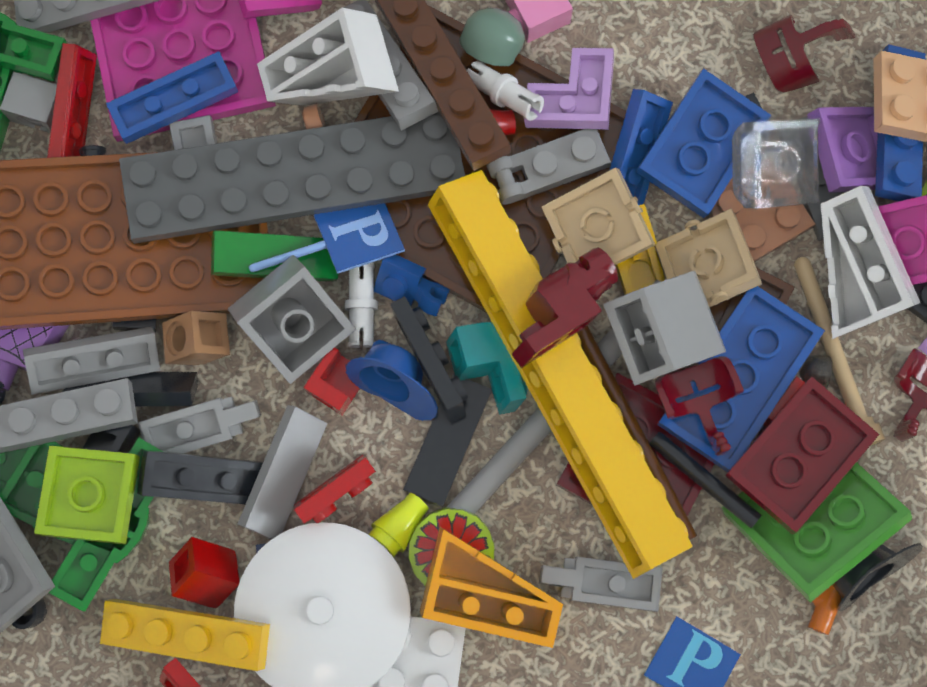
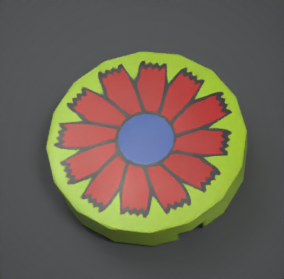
M445 507L429 513L417 524L410 539L409 560L414 574L424 586H426L440 527L494 560L495 545L489 528L479 516L463 509Z

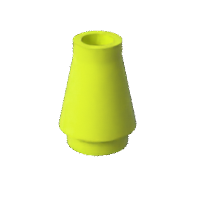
M409 493L404 500L371 524L373 529L368 535L383 545L394 558L398 552L404 553L417 524L422 520L429 508L418 496Z

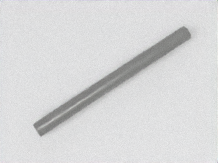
M612 328L598 343L609 367L622 355ZM539 407L447 507L463 509L475 514L552 430Z

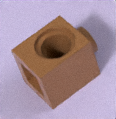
M189 311L162 322L165 364L203 365L230 355L226 313Z

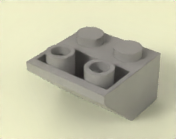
M695 271L649 285L603 304L634 386L727 352Z

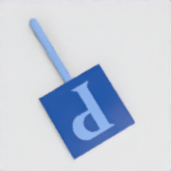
M385 203L314 214L313 216L324 241L253 263L249 266V271L256 272L281 264L292 255L299 258L327 248L338 274L405 252V248Z

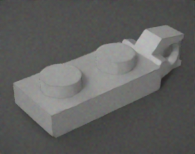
M232 396L225 399L221 397L140 421L138 425L144 441L163 452L183 454L234 438L235 435L243 433L240 423L260 417L261 412L257 400L235 406Z
M575 557V559L564 558L563 568L541 566L539 584L561 586L560 597L571 598L570 601L658 612L663 568L655 567L633 579L623 562Z

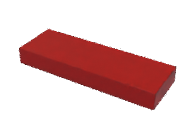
M62 44L47 158L80 156L79 149L85 146L97 56L95 53L76 44Z

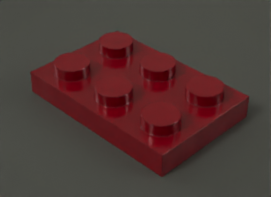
M811 376L725 476L791 534H795L880 434Z

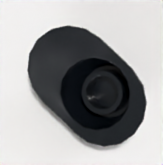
M921 543L908 546L897 553L884 545H880L833 584L843 598L838 606V610L843 611L850 607L871 586L895 573L914 559L923 548Z

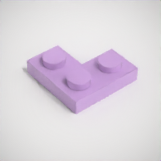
M572 48L569 84L528 83V90L544 98V106L541 113L530 108V111L536 113L538 117L532 121L524 118L525 127L608 130L614 49Z

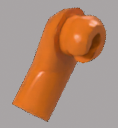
M833 585L812 601L815 609L808 628L825 635H829L838 612V606L841 602V596Z

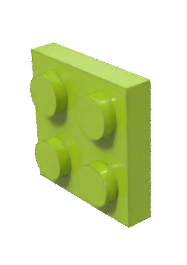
M49 446L34 534L126 544L140 456L131 453Z

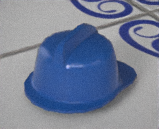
M377 340L364 357L351 359L346 364L347 376L360 389L379 396L415 419L426 421L432 420L437 416V403L430 392L422 386L423 371L421 365L409 351L386 341Z

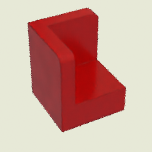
M333 348L324 356L303 388L307 394L340 415H343L360 388L346 374V364L350 360L343 357L337 348Z
M191 537L169 561L171 596L211 608H218L238 587L240 582L236 552L233 549L195 537Z

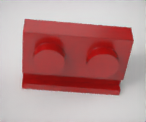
M362 454L294 504V511L304 524L310 519H313L315 523L321 522L337 510L334 502L347 492L353 498L373 483L369 476L376 472Z

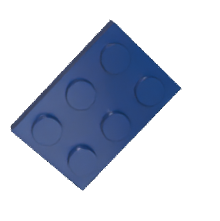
M703 68L635 172L702 218H705L720 198L768 122L771 114Z

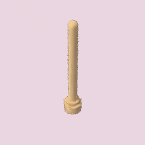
M799 257L796 259L794 267L814 322L825 330L821 336V341L844 404L880 434L871 445L886 440L880 423L875 424L873 417L867 416L839 337L832 339V318L812 264L808 258Z

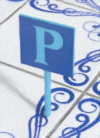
M676 616L644 676L662 687H724L741 654Z

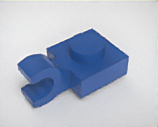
M398 255L382 260L374 285V292L393 301L405 296L410 306H412L416 300L421 310L432 316L438 315L441 304H445L450 289L423 278L426 268Z

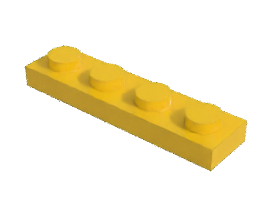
M109 599L104 602L100 644L260 671L265 669L270 624L120 599Z

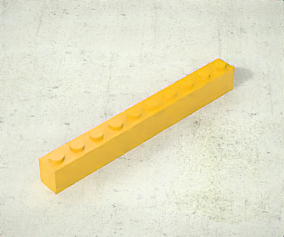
M482 170L438 186L428 203V207L632 578L635 579L692 548L693 545L688 538L685 524L673 512L666 499V491L662 483L654 478L645 462L642 447L631 437L623 422L620 408L611 401L602 385V378L598 369L590 364L581 348L578 333L522 369L511 355L522 343L519 335L536 323L526 307V301L535 285L543 278L540 274L537 260L528 253L520 239L516 223L507 216L502 207L496 187L488 182Z

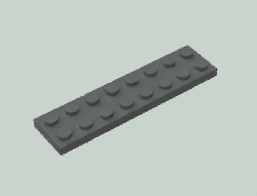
M439 111L402 131L393 117L389 116L119 159L130 235L134 244L432 196L438 186L465 176L459 145Z

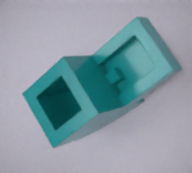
M483 322L456 327L446 341L455 376H458L460 380L488 376L499 415L515 412L526 400L528 387L493 323Z

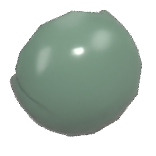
M485 8L474 12L467 19L459 42L467 54L481 62L494 66H510L523 47L525 34L521 23L508 11L499 8Z

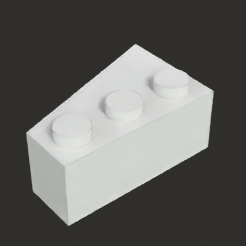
M342 7L257 63L265 95L269 102L311 105L399 92L377 15Z
M859 186L821 203L824 249L829 277L828 295L831 300L833 323L831 325L832 339L919 304L920 300L870 188Z

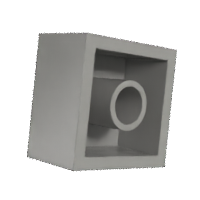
M294 255L289 257L228 308L237 324L290 384L356 330L310 272Z

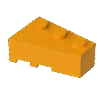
M440 527L419 611L422 618L553 648L563 604Z

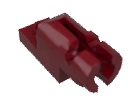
M600 247L593 248L580 256L579 260L575 263H567L535 285L526 301V307L536 323L519 335L522 343L511 354L521 369L586 328L602 312L596 301L605 291L612 288L613 284L618 282V274L613 261Z

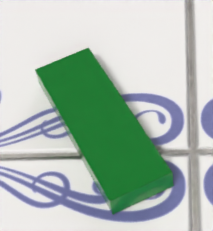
M214 230L212 233L211 275L265 278L281 264L256 272H250L249 266L253 263L324 240L320 237ZM327 248L297 258L316 281L335 282L338 280V274Z

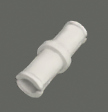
M475 61L471 64L473 68L479 71V74L469 68L467 69L477 89L490 96L491 102L499 107L507 106L529 121L538 117L536 113L530 111V108L541 113L544 106V98L519 85L518 80L508 73L502 75L481 61Z
M374 263L363 265V279L359 278V267L349 270V300H345V310L349 311V321L356 328L349 335L348 347L359 348L360 330L363 331V348H371L374 344V311L378 310V301L374 300Z

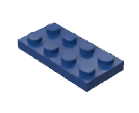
M758 286L746 291L719 331L727 352L698 363L701 364L710 359L725 356L732 362L742 384L743 393L717 404L709 410L718 432L724 433V437L731 445V449L724 455H715V451H713L712 445L708 441L700 417L697 414L667 419L666 413H664L657 425L728 472L747 450L825 330ZM691 381L694 393L678 398L676 402L680 403L720 389V386L715 385L698 391L696 383Z

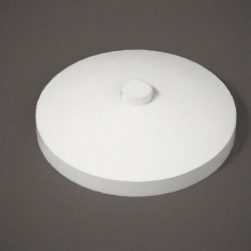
M327 522L309 523L277 535L265 544L252 558L237 588L234 618L270 624L266 666L263 670L255 671L270 686L371 687L390 670L402 652L410 628L411 599L401 568L387 549L376 539L365 532L343 524Z

